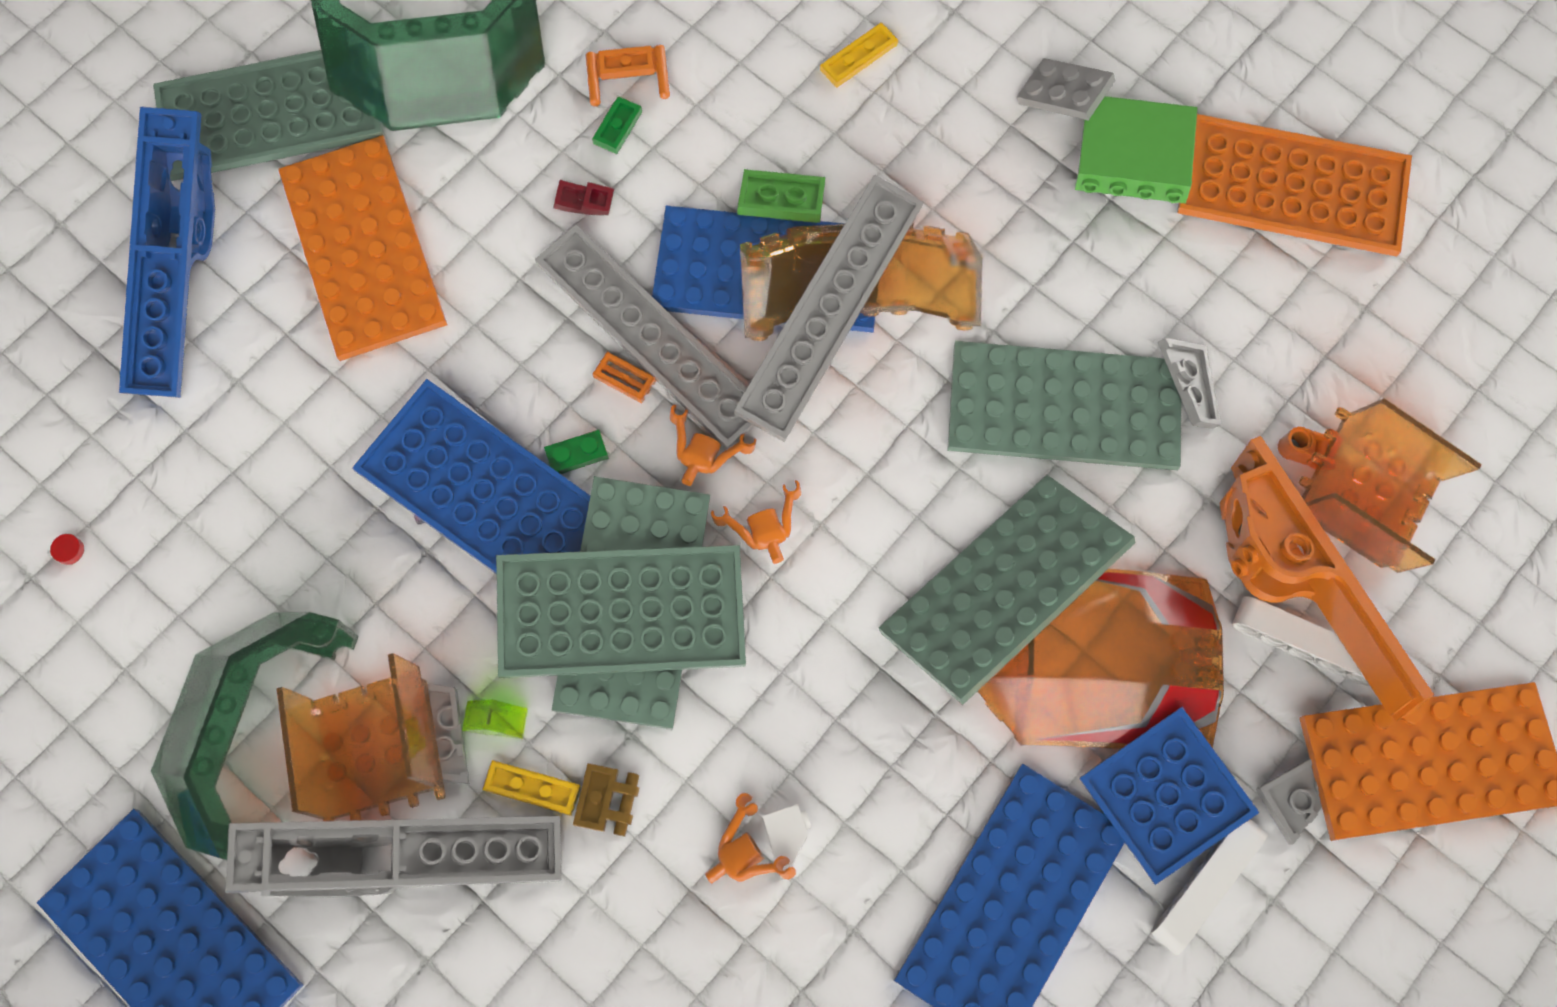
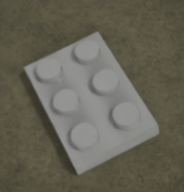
M1043 58L1017 95V99L1020 105L1089 120L1114 84L1115 77L1112 72Z

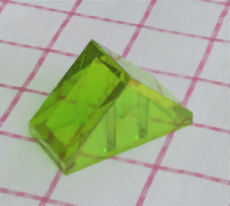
M494 699L467 701L462 731L523 739L528 709Z

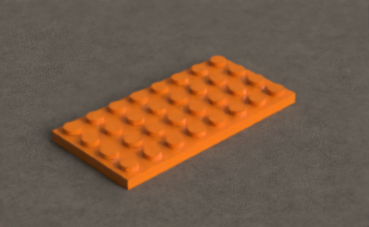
M1197 114L1192 186L1186 203L1178 204L1177 213L1397 257L1402 249L1412 155Z
M383 135L278 169L332 344L339 361L448 325Z
M1535 682L1431 697L1408 716L1398 721H1395L1393 716L1388 714L1382 704L1304 715L1299 718L1309 758L1312 761V770L1315 782H1317L1330 841L1557 806V752Z

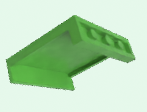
M1105 96L1090 119L1084 120L1075 190L1088 193L1112 194L1114 196L1137 197L1144 200L1153 199L1170 203H1186L1192 186L1198 107Z

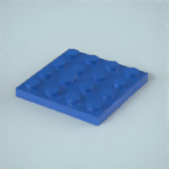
M1183 707L1174 711L1079 777L1082 784L1155 885L1260 813Z

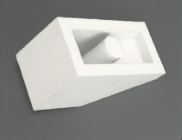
M798 804L762 816L774 858L785 856L790 859L789 864L783 867V871L788 867H793L807 839L808 834L806 830L811 829L806 810L800 812Z

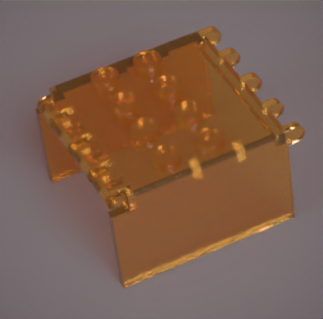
M1385 398L1351 413L1344 408L1338 407L1334 414L1342 420L1336 431L1326 429L1323 434L1325 438L1331 441L1324 455L1314 452L1311 460L1318 464V467L1311 479L1302 476L1298 482L1306 489L1302 498L1324 531L1378 567H1389L1395 572L1400 573L1433 565L1436 559L1411 543L1418 528L1416 523L1421 522L1430 501L1427 499H1432L1440 480L1445 481L1479 470L1482 464Z
M394 653L388 654L391 677L367 684V693L364 686L339 692V701L335 694L313 701L311 698L287 688H276L292 812L322 819L323 821H335V819L348 815L350 816V821L361 820L362 811L379 807L382 817L390 815L389 803L408 798L411 808L418 807V795L433 790L437 800L445 799L446 794L427 681L421 678L420 666Z

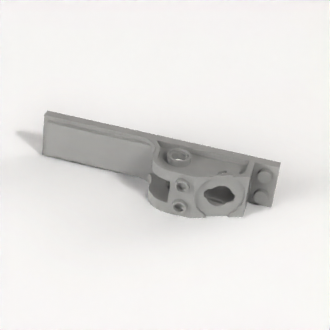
M560 816L229 823L226 893L261 892V896L350 897L382 895L395 892L397 889L417 886L555 882L561 880ZM391 844V871H378L377 874H361L362 847H377ZM303 848L317 856V865L312 868L308 876H289V874H282L280 872L279 863L285 859L286 854L291 849Z

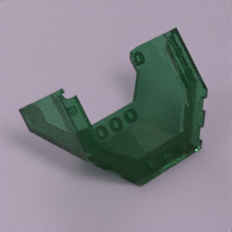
M311 0L330 92L338 97L342 96L351 102L353 107L369 117L373 116L391 131L500 118L507 111L506 107L514 98L517 99L527 88L530 79L537 72L540 73L545 67L536 0H492L481 11L370 23L342 5L340 0Z
M312 612L271 613L195 654L151 769L153 778L186 848L227 860L229 823H232L217 792L216 784L260 665L288 649L334 661L337 656L335 653L339 648L347 647L354 650L359 636L339 619Z

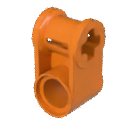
M1298 426L1290 430L1279 440L1278 451L1287 460L1307 465L1316 470L1331 471L1335 466L1333 461L1335 448L1339 447L1340 440L1335 436ZM1291 439L1295 440L1300 448L1294 446Z

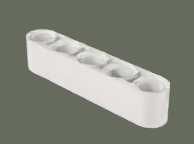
M1248 596L1242 598L1232 623L1236 630L1355 683L1370 686L1335 632L1259 599Z
M1249 820L1218 841L1156 922L1150 933L1173 953L1179 955L1187 947L1268 837V833Z

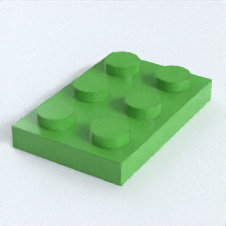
M744 169L737 215L820 223L826 177Z

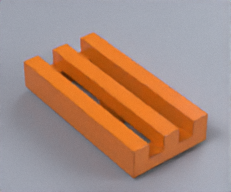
M608 351L593 372V378L641 404L645 400V395L650 392V387L656 382L651 374ZM611 362L616 366L630 372L631 374L643 379L644 381H646L645 384H642L636 381L635 379L629 377L628 375L610 367L609 365H607V363ZM602 371H605L610 375L622 380L623 382L635 387L636 389L640 390V392H637L636 390L609 377L608 375L602 373Z

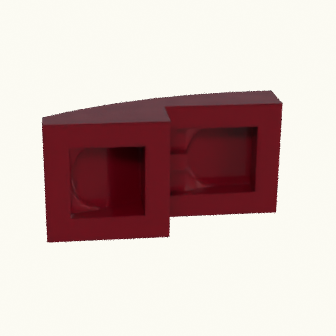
M559 180L553 209L586 215H609L614 188L587 182V186Z

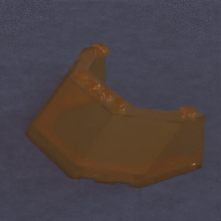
M912 223L860 313L864 316L872 317L879 315V312L904 315L908 311H918L948 318L949 323L954 325L957 330L966 331L973 329V326H981L983 257L969 233L959 231L956 232V236L946 235L943 228L924 226V230L914 229ZM845 224L796 226L788 228L787 235L779 237L778 233H773L760 237L759 244L753 246L751 242L740 244L745 338H751L754 341L766 340L769 335L774 333V326L787 322Z

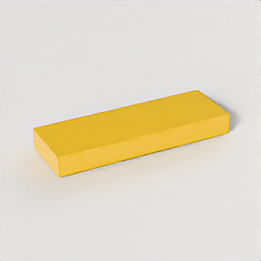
M881 22L820 65V71L838 88L896 47L898 39Z
M492 760L482 790L572 816L581 785Z

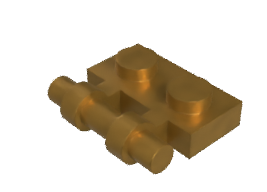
M588 763L573 825L605 832L607 820L616 822L613 834L625 837L627 827L631 825L633 819L631 810L634 797H638L640 788L637 787L640 775L628 772L625 784L616 782L619 773L618 769ZM614 792L622 794L619 811L610 810Z

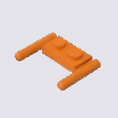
M656 45L654 48H651V46L603 50L598 51L597 54L594 52L586 53L589 98L592 106L597 107L601 103L598 78H601V80L654 75V72H657L660 98L668 99L670 97L666 54L663 45Z

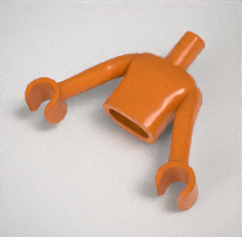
M677 405L671 407L670 421L676 425L677 459L687 467L681 479L683 484L691 486L698 472L705 474L716 472L728 459L738 452L750 454L754 451L756 438H754L753 443L746 444L743 442L745 434H741L739 442L722 452L717 458L716 456L721 448V444L700 433L693 434L689 445L686 447L685 422L688 410L686 409L682 415L675 414Z
M795 480L796 489L794 491H788L785 484L783 485L785 501L782 511V524L778 519L775 509H766L747 518L751 530L750 534L744 526L730 516L726 506H723L725 514L722 517H716L714 511H711L713 522L717 526L728 525L754 550L768 549L773 564L780 563L784 558L778 544L784 542L790 536L793 501L801 496L800 483Z
M742 793L737 797L736 806L738 809L720 840L718 846L720 863L705 873L711 884L725 874L737 882L745 881L753 876L774 872L786 880L796 875L794 867H788L783 871V867L790 862V859L785 856L777 857L774 863L757 865L765 858L748 832L732 841L744 816H752L758 811V806L755 803L745 807L752 800V797L747 793Z

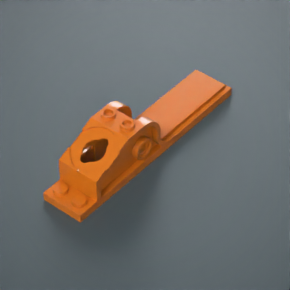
M1259 436L1251 439L1231 467L1236 481L1220 501L1222 520H1225L1228 542H1226L1228 560L1233 573L1241 579L1246 589L1252 595L1263 601L1278 603L1293 597H1305L1316 602L1388 714L1393 716L1395 721L1408 716L1433 697V692L1263 438ZM1241 524H1242L1241 531H1240V535H1239V534H1238V531H1239V528H1240V526H1241ZM1297 544L1303 549L1304 555H1303L1302 552L1300 551V549H1299V547L1297 546Z

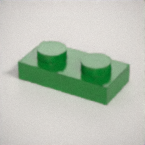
M618 96L593 136V144L618 154L641 116L642 106Z
M600 430L544 447L550 467L560 474L609 459Z

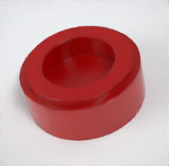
M62 534L53 540L50 546V553L56 561L64 565H70L80 560L84 553V545L74 535Z

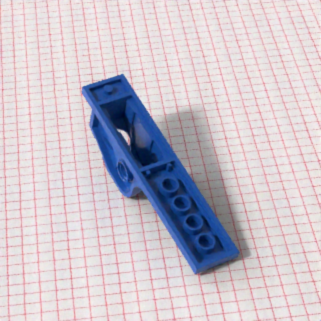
M140 107L119 393L181 398L190 271L195 260L204 261L210 254L215 219L211 149L200 143L202 114L198 111ZM176 160L182 161V168L184 169L183 183L181 182L180 190L174 187L170 179L173 163ZM171 234H179L176 240V248L169 247Z

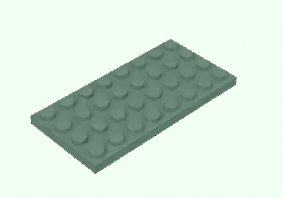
M366 41L153 84L156 108L198 111L202 114L200 143L211 149V173L360 143L381 135L384 136L370 54ZM176 160L173 163V169L170 173L171 181L183 179L184 169L180 160Z
M955 341L947 451L1178 471L1181 467L1182 400L1164 358Z
M1046 475L879 627L880 633L963 705L1136 543L1135 536L1049 475Z
M594 476L580 552L702 547L710 495ZM682 670L557 676L551 710L560 713L673 730Z
M740 545L496 555L499 678L746 667Z

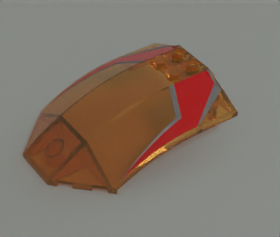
M1107 569L977 692L986 701L985 705L1000 722L1003 721L1015 735L1014 738L1021 746L1045 745L1121 749L1174 711L1183 707L1213 748L1224 696L1222 625L1218 618L1208 580L1205 578L1144 571Z

